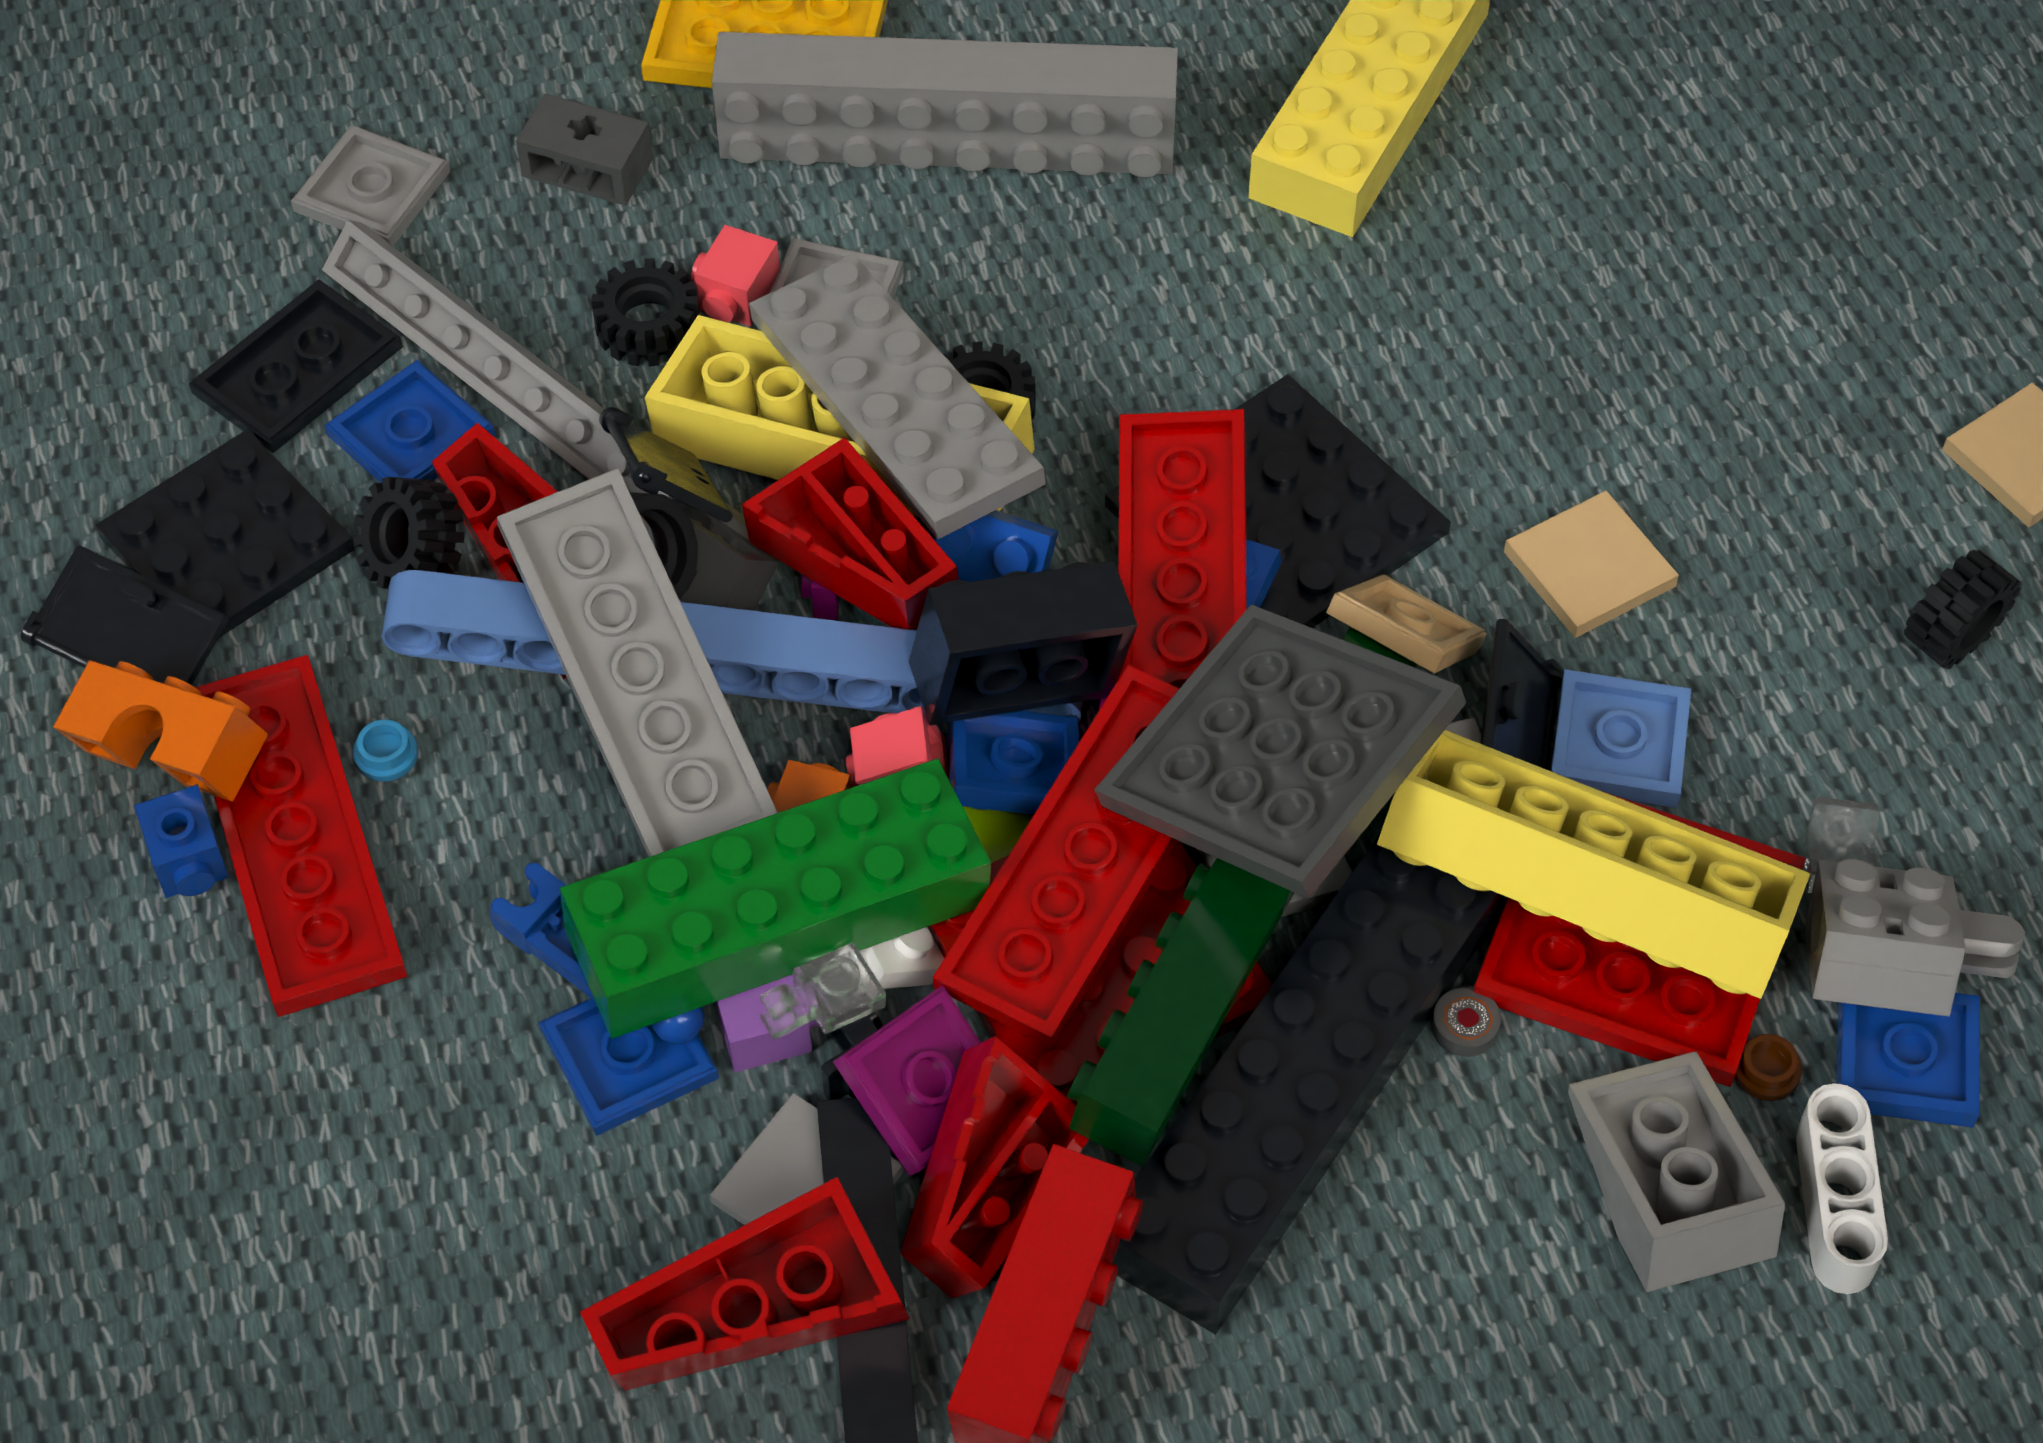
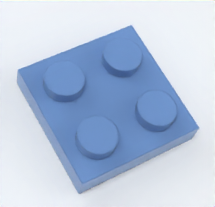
M1564 669L1550 771L1630 801L1677 808L1682 787L1691 688Z

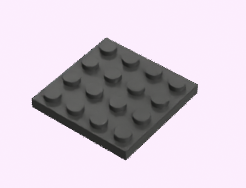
M1250 605L1094 791L1102 807L1309 899L1463 708L1466 700L1461 686L1257 606Z

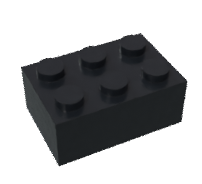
M1114 561L1097 564L1077 562L1069 564L1062 569L1035 573L1015 571L1001 578L973 582L953 580L939 587L928 588L908 662L929 725L1108 697L1117 683L1138 624Z

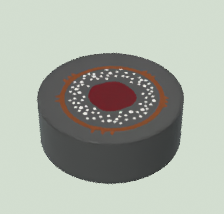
M1463 987L1448 991L1438 1000L1433 1013L1432 1032L1436 1041L1446 1051L1458 1056L1471 1057L1486 1052L1496 1042L1500 1029L1501 1014L1497 1004L1491 998L1474 993V988Z

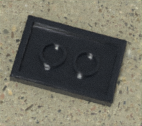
M318 279L193 379L189 386L193 395L243 432L248 429L267 450L275 453L403 346L400 336Z

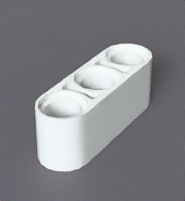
M1833 1083L1821 1086L1811 1095L1797 1128L1796 1143L1814 1273L1819 1281L1830 1290L1837 1293L1852 1294L1860 1292L1869 1286L1887 1250L1888 1236L1868 1104L1855 1089L1847 1085ZM1820 1122H1833L1840 1126L1844 1132H1832ZM1828 1183L1842 1184L1854 1195H1841L1833 1191ZM1836 1247H1850L1858 1252L1862 1260L1848 1259L1841 1255Z

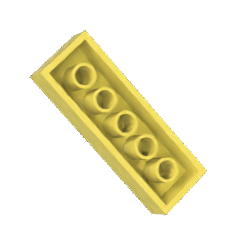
M1350 0L1251 155L1248 198L1353 237L1486 19L1490 0Z
M700 315L696 317L645 396L653 434L695 454L697 459L780 480L845 437L913 516L918 517L762 331ZM970 384L1032 454L1035 449L1029 398Z
M1447 730L1443 731L1395 791L1377 845L1394 851L1398 858L1409 864L1417 866L1429 865L1456 876L1463 885L1471 889L1494 891L1519 901L1523 908L1533 914L1556 916L1581 926L1587 934L1598 940L1621 942L1647 953L1653 961L1670 968L1683 967L1710 978L1716 986L1727 992L1735 994L1747 993L1760 999L1763 996L1785 943L1811 874Z

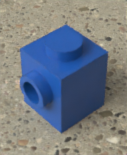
M198 784L134 805L151 862L165 898L177 894L183 896L199 895L208 891L215 882L229 878Z

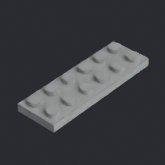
M853 253L749 303L751 318L755 325L763 332L854 442L863 450L937 540L1045 485L1044 467Z
M616 468L497 516V525L648 857L778 813L619 469Z

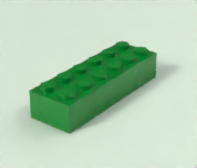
M937 758L560 887L565 932L609 1035L613 1039L973 911L990 886L991 861Z

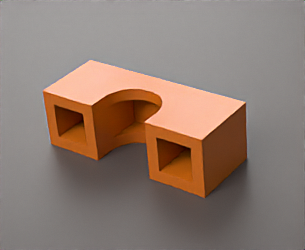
M89 660L53 728L83 751L132 769L137 768L146 749L154 740L161 736L150 757L151 761L183 786L191 787L198 784L201 792L231 802L234 801L268 736L267 732L248 717L251 708L239 699L223 692H215L212 699L201 696L202 693L197 688L171 676H167L164 683L154 681V678L146 671L124 661H119L116 668Z

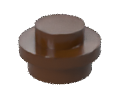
M1762 1034L1746 1041L1734 1078L1741 1089L1750 1096L1765 1101H1776L1786 1098L1795 1091L1802 1076V1063L1796 1049L1788 1040L1774 1034Z

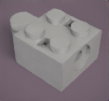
M1846 859L1840 862L1819 860L1806 918V942L1812 999L1950 1017L1960 972L2000 978L2011 977L2016 972L2020 955L2019 951L2022 948L2025 931L2021 924L2010 916L1959 910L1953 876L1941 875L1927 868L1899 870L1875 867L1857 859Z

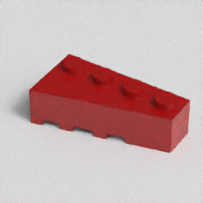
M476 423L436 457L432 464L440 482L448 487L446 493H454L458 502L453 508L455 511H462L465 527L498 579L524 583L497 525V516L558 491L479 423ZM560 674L563 680L567 677L564 674Z
M1056 1144L1052 1145L946 1408L955 1443H1049V1441H1053L1066 1407L1065 1396L1073 1373L1078 1374L1090 1348L1093 1333L1089 1331L1095 1310L1097 1305L1102 1307L1106 1305L1114 1287L1118 1265L1112 1264L1120 1239L1126 1241L1132 1239L1141 1216L1143 1200L1135 1198V1177L1133 1171Z
M838 1177L580 1311L609 1375L625 1391L910 1319Z

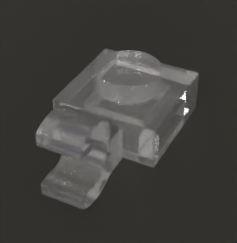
M854 942L794 968L793 984L795 986L783 984L763 993L760 996V1000L767 1011L760 1014V1019L773 1039L784 1037L815 1019L826 1035L884 1008L886 992Z

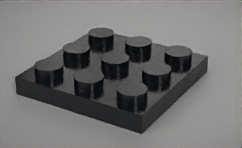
M248 429L95 525L99 537L129 569L227 615L228 622L219 638L355 550L353 538Z

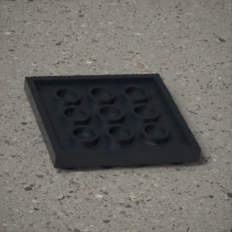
M1288 374L1235 408L1244 409L1246 420L1247 539L1280 550L1282 563L1260 608L1313 628L1331 616L1326 612L1335 593L1383 574L1388 576L1449 533L1450 520ZM1119 486L1105 494V507L1118 519Z

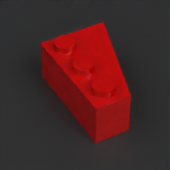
M845 437L741 504L749 543L892 628L917 630L928 588L939 587L946 582L959 580L956 564Z
M996 1036L963 1052L900 1252L901 1256L951 1298L984 1289L1008 1256L1052 1145L1056 1144L1080 1153L1089 1141L1088 1138L1069 1129L1076 1105Z

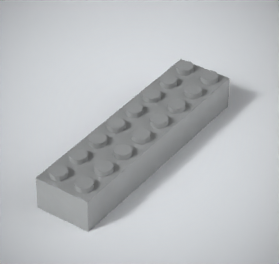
M719 32L712 89L720 158L734 159L741 163H754L758 160L791 161L798 165H810L815 162L848 163L854 167H867L872 164L904 165L911 169H924L928 166L961 167L967 171H981L985 168L1018 169L1024 173L1059 170L1075 171L1086 176L1095 175L1099 172L1132 173L1137 177L1143 178L1152 177L1156 174L1172 175L1178 48Z

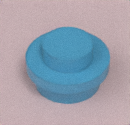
M387 719L377 720L369 723L360 731L353 747V758L357 769L365 777L374 781H392L404 776L413 768L418 758V746L414 735L400 723Z

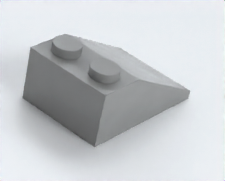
M1696 1051L1569 1084L1568 1094L1618 1240L1646 1292L1777 1257L1785 1202Z

